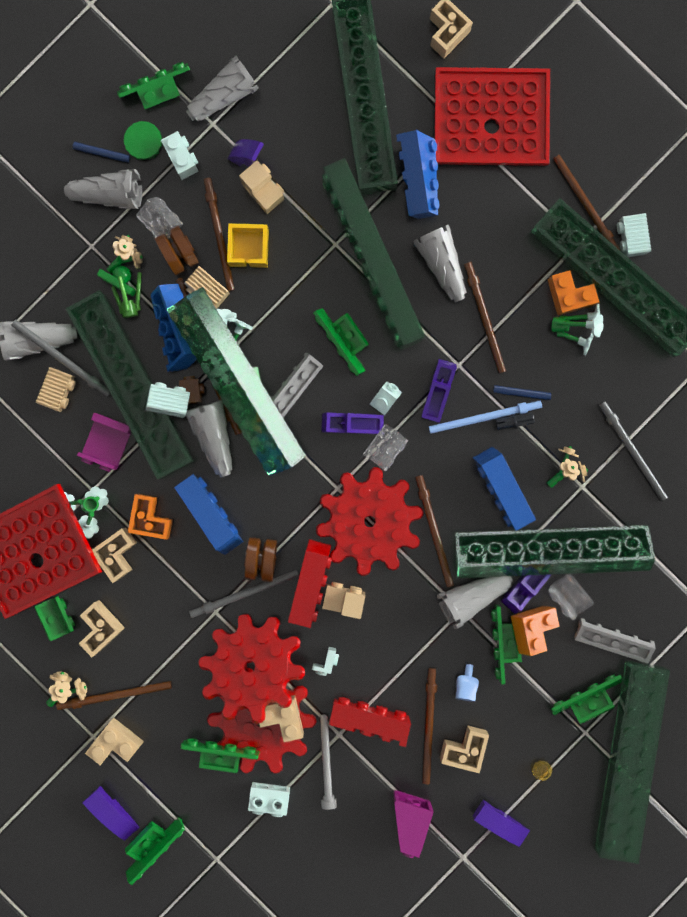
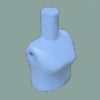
M466 664L465 675L457 677L455 699L475 702L479 681L477 678L472 677L473 665Z

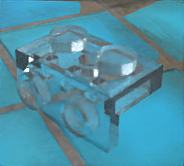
M158 197L148 199L136 214V217L155 237L164 233L169 238L171 228L183 225L178 215L172 212L166 206V203Z
M385 424L363 455L386 471L393 464L397 455L405 448L408 440Z
M570 572L554 582L549 589L552 600L558 602L564 615L570 617L572 621L576 619L578 614L594 603Z

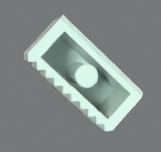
M646 213L623 216L617 223V232L621 234L622 238L620 250L621 253H624L625 258L646 255L651 252Z
M156 382L155 385L151 384L145 410L184 418L190 392H186V389L183 387L167 388L166 384Z

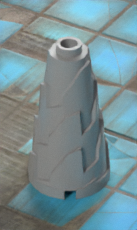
M237 56L230 59V62L212 79L204 90L189 102L186 113L192 121L195 119L202 121L216 111L242 99L250 93L253 94L259 89L257 85L252 87L255 84L254 80L241 61L236 63L239 60Z
M136 169L85 177L82 180L69 181L64 187L65 196L72 201L104 204V206H116L126 209H139L138 207L141 206L142 185H138L136 182L141 181V178Z
M449 225L444 226L445 232L443 227L420 237L421 243H419L418 239L413 242L449 299H454V302H458L465 298L464 294L467 291L463 282L464 278L459 266Z
M14 321L0 322V347L5 361L19 359L26 355L37 354L43 351L42 348L11 326ZM20 322L53 348L73 343L74 339H77L76 327H72L71 324Z
M222 400L187 410L185 416L215 474H219L220 477L230 475V471L233 469Z
M499 571L483 579L475 580L446 592L443 591L437 595V600L443 599L439 605L449 623L455 622L456 624L453 625V628L458 629L493 600L507 592L511 588L513 580L509 573Z

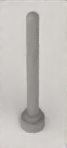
M323 714L320 717L325 795L321 800V808L330 810L337 808V802L334 795H332L328 716Z

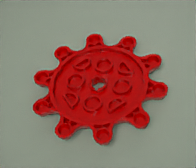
M374 467L369 471L368 479L363 483L357 482L352 474L343 473L340 477V482L343 486L341 495L335 497L330 494H324L320 498L321 506L330 512V519L316 527L317 535L320 537H332L335 540L336 546L330 553L332 562L340 563L346 557H353L357 561V572L361 576H366L370 573L371 565L375 561H382L389 570H396L400 565L397 558V550L403 546L416 549L420 544V539L410 532L409 525L412 521L421 519L424 511L420 506H408L405 504L404 496L409 490V483L405 480H399L393 486L385 485L382 479L383 472L378 467ZM368 516L375 518V525L372 527H367L364 523L365 518Z
M242 614L238 618V628L233 634H228L222 629H216L213 632L212 639L218 646L217 652L212 656H203L199 659V667L202 670L210 671L213 676L212 681L203 688L202 695L207 700L218 696L225 700V706L222 711L224 719L232 720L236 717L239 710L247 709L251 714L252 721L260 724L266 718L265 708L269 703H277L282 708H288L291 705L292 698L286 691V685L291 680H301L305 676V669L300 665L293 664L290 660L291 654L300 647L301 642L296 636H291L287 639L278 637L277 631L280 621L277 617L268 618L262 627L257 628L253 626L252 619L248 614ZM254 662V671L247 672V663Z
M246 668L247 672L253 671L251 668ZM297 686L292 690L286 689L290 696H296L303 729L313 728L317 722L316 717L313 714L303 713L299 707L300 702L308 695L307 688ZM218 696L220 699H222L225 706V700L222 697ZM247 709L239 710L236 717L232 720L224 719L222 711L211 713L207 717L209 726L218 727L224 732L223 739L217 745L234 744L237 748L250 746L260 751L257 760L241 757L239 768L243 773L251 772L256 762L264 761L267 763L269 770L276 774L282 771V755L284 753L292 752L296 756H304L307 752V746L300 739L288 742L283 741L280 724L260 728L258 724L252 721L251 714Z

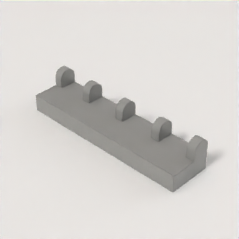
M308 353L303 355L302 361L297 367L293 368L294 371L288 379L282 382L281 388L274 397L271 396L270 402L259 412L276 426L323 367L321 363Z
M580 618L579 627L575 634L576 641L645 663H649L656 649L654 641L646 642L638 639L636 635L632 637L620 633V630L615 629L612 631L603 628L598 623L593 625L585 622L583 618Z

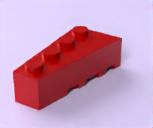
M309 539L288 623L311 628L312 622H316L319 612L315 610L316 604H321L323 593L319 592L321 586L325 587L328 577L324 575L325 569H330L332 558L329 557L330 544Z
M345 697L334 698L329 719V725L352 732L359 729V732L365 736L371 737L376 734L383 741L389 743L390 741L397 740L400 741L399 745L406 747L411 722L409 716L404 711L395 710V712L387 711L388 708L383 706H376L374 708L362 701L352 703L350 699Z

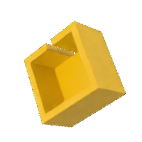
M228 224L227 263L230 267H247V263H249L250 267L268 268V226L260 224Z

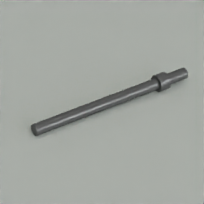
M15 319L11 324L12 327L86 381L90 388H95L106 397L110 394L111 391L102 385L98 378L90 376Z
M604 401L599 406L607 417L606 421L609 425L613 426L661 501L667 499L668 497L619 423L618 420L620 419Z
M296 569L273 578V582L260 583L214 602L208 601L203 603V606L189 611L190 616L194 618L204 613H212L214 609L299 577L298 571Z

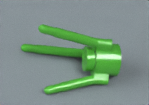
M138 272L135 303L133 300H127L121 276L118 277L123 298L122 303L115 287H111L123 318L137 316V311L141 310V272Z

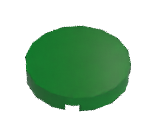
M139 121L133 123L127 129L124 135V145L128 153L135 159L150 160L159 154L162 148V136L155 125Z

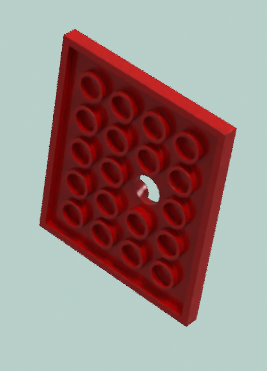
M436 67L434 139L437 143V163L448 165L548 166L550 148V69ZM488 120H495L499 125V130L496 133L491 134L485 130L484 124Z
M56 484L0 513V611L4 619L102 572L60 484ZM34 553L42 556L43 565L41 567L32 564L31 559Z

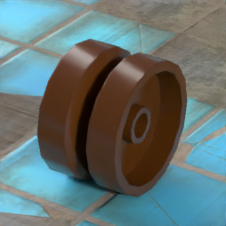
M179 225L171 228L169 231L173 242H170L164 233L154 238L175 275L184 271L181 258L184 259L189 267L199 263L193 246L188 237L184 236Z
M249 538L244 563L245 580L255 581L258 577L259 569H261L262 581L273 582L277 540L267 539L264 542L263 551H261L260 538Z

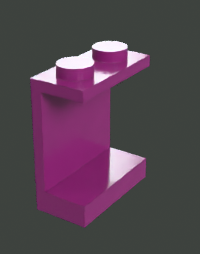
M94 413L91 419L94 423L83 451L78 452L77 456L82 457L81 461L92 465L93 462L100 464L99 468L105 471L117 470L133 427Z

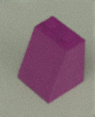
M394 789L393 798L400 852L409 858H414V856L419 858L434 813L431 801Z

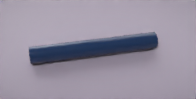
M78 142L73 143L74 150L126 163L130 162V155Z
M494 385L493 393L544 400L551 399V393L497 385Z

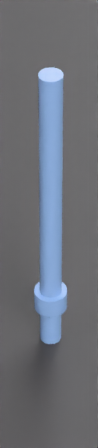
M541 400L527 404L523 402L514 407L429 426V431L432 434L512 414H526L528 411L542 408Z

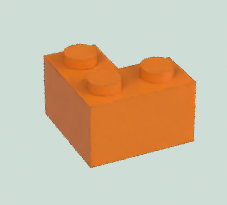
M571 271L552 275L548 279L558 316L592 307L599 303L595 285L591 284L575 289Z
M135 494L128 533L169 539L173 519L154 516L158 497Z
M541 606L511 616L519 654L533 656L547 651L543 632L559 627L556 608Z

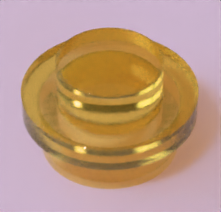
M538 761L533 766V775L538 780L543 781L550 778L552 768L548 762Z

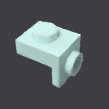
M386 382L370 405L385 415L402 392L395 384Z
M328 648L325 665L313 663L312 670H315L316 674L326 676L327 673L331 674L333 665L337 666L339 654H336V648Z

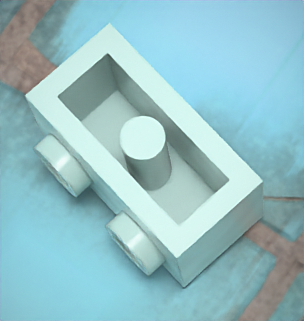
M177 131L161 139L181 180L199 172L195 165L198 161L194 153L189 154L187 150L189 143L185 136L181 137Z
M252 782L248 811H252L253 814L257 815L270 813L274 817L286 816L290 787Z

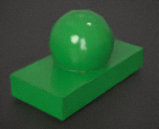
M117 266L113 270L112 275L102 269L98 271L97 276L119 290L121 289L118 277L121 276L126 294L134 297L136 294V290L126 284L131 278V272L126 266Z

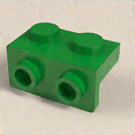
M59 596L34 606L49 642L74 631V621L71 616H67L65 611L67 609L66 604Z

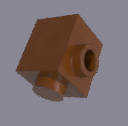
M195 376L183 377L184 380L179 381V387H183L186 389V392H190L188 405L203 403L202 395L205 394L204 383H201L199 379H195Z

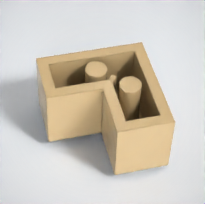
M441 0L431 10L430 20L439 30L432 37L430 46L445 59L471 31L473 22L450 0Z
M255 161L239 177L243 187L268 214L285 200L284 190L278 183L274 184L271 181L272 176L268 167L264 163L261 165L258 161Z
M127 528L120 529L92 549L99 565L112 583L133 570L122 555L137 544L133 536L128 533Z
M332 582L331 585L327 584L322 609L341 612L343 616L361 619L365 592L360 587L351 586L349 589L344 588L341 583Z
M98 600L80 615L93 631L79 644L91 657H94L125 627Z
M295 695L291 696L292 703L288 708H282L274 702L269 703L265 708L266 718L259 724L260 728L280 724L284 742L301 739L304 735Z
M113 718L85 754L101 765L113 750L128 762L144 741Z
M467 725L463 744L444 739L440 754L441 764L480 773L489 738L487 731Z

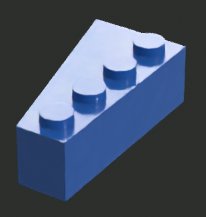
M418 130L397 134V142H401L402 147L399 156L400 160L404 161L405 166L402 176L408 185V189L405 190L408 214L417 219L438 216L437 143L434 138Z
M179 284L158 285L150 295L155 318L160 321L159 336H163L165 347L162 348L163 354L168 357L167 372L186 370L204 353L203 345L199 340L196 327L193 324Z
M491 447L473 457L479 474L487 483L488 491L496 499L494 502L499 511H503L505 515L503 519L508 527L511 526L517 531L535 521L536 518L502 453Z
M192 474L174 488L215 550L226 555L243 543V540L238 535V530L233 523H230L227 519L228 515L217 505L216 497L205 488L207 484L203 478H198Z

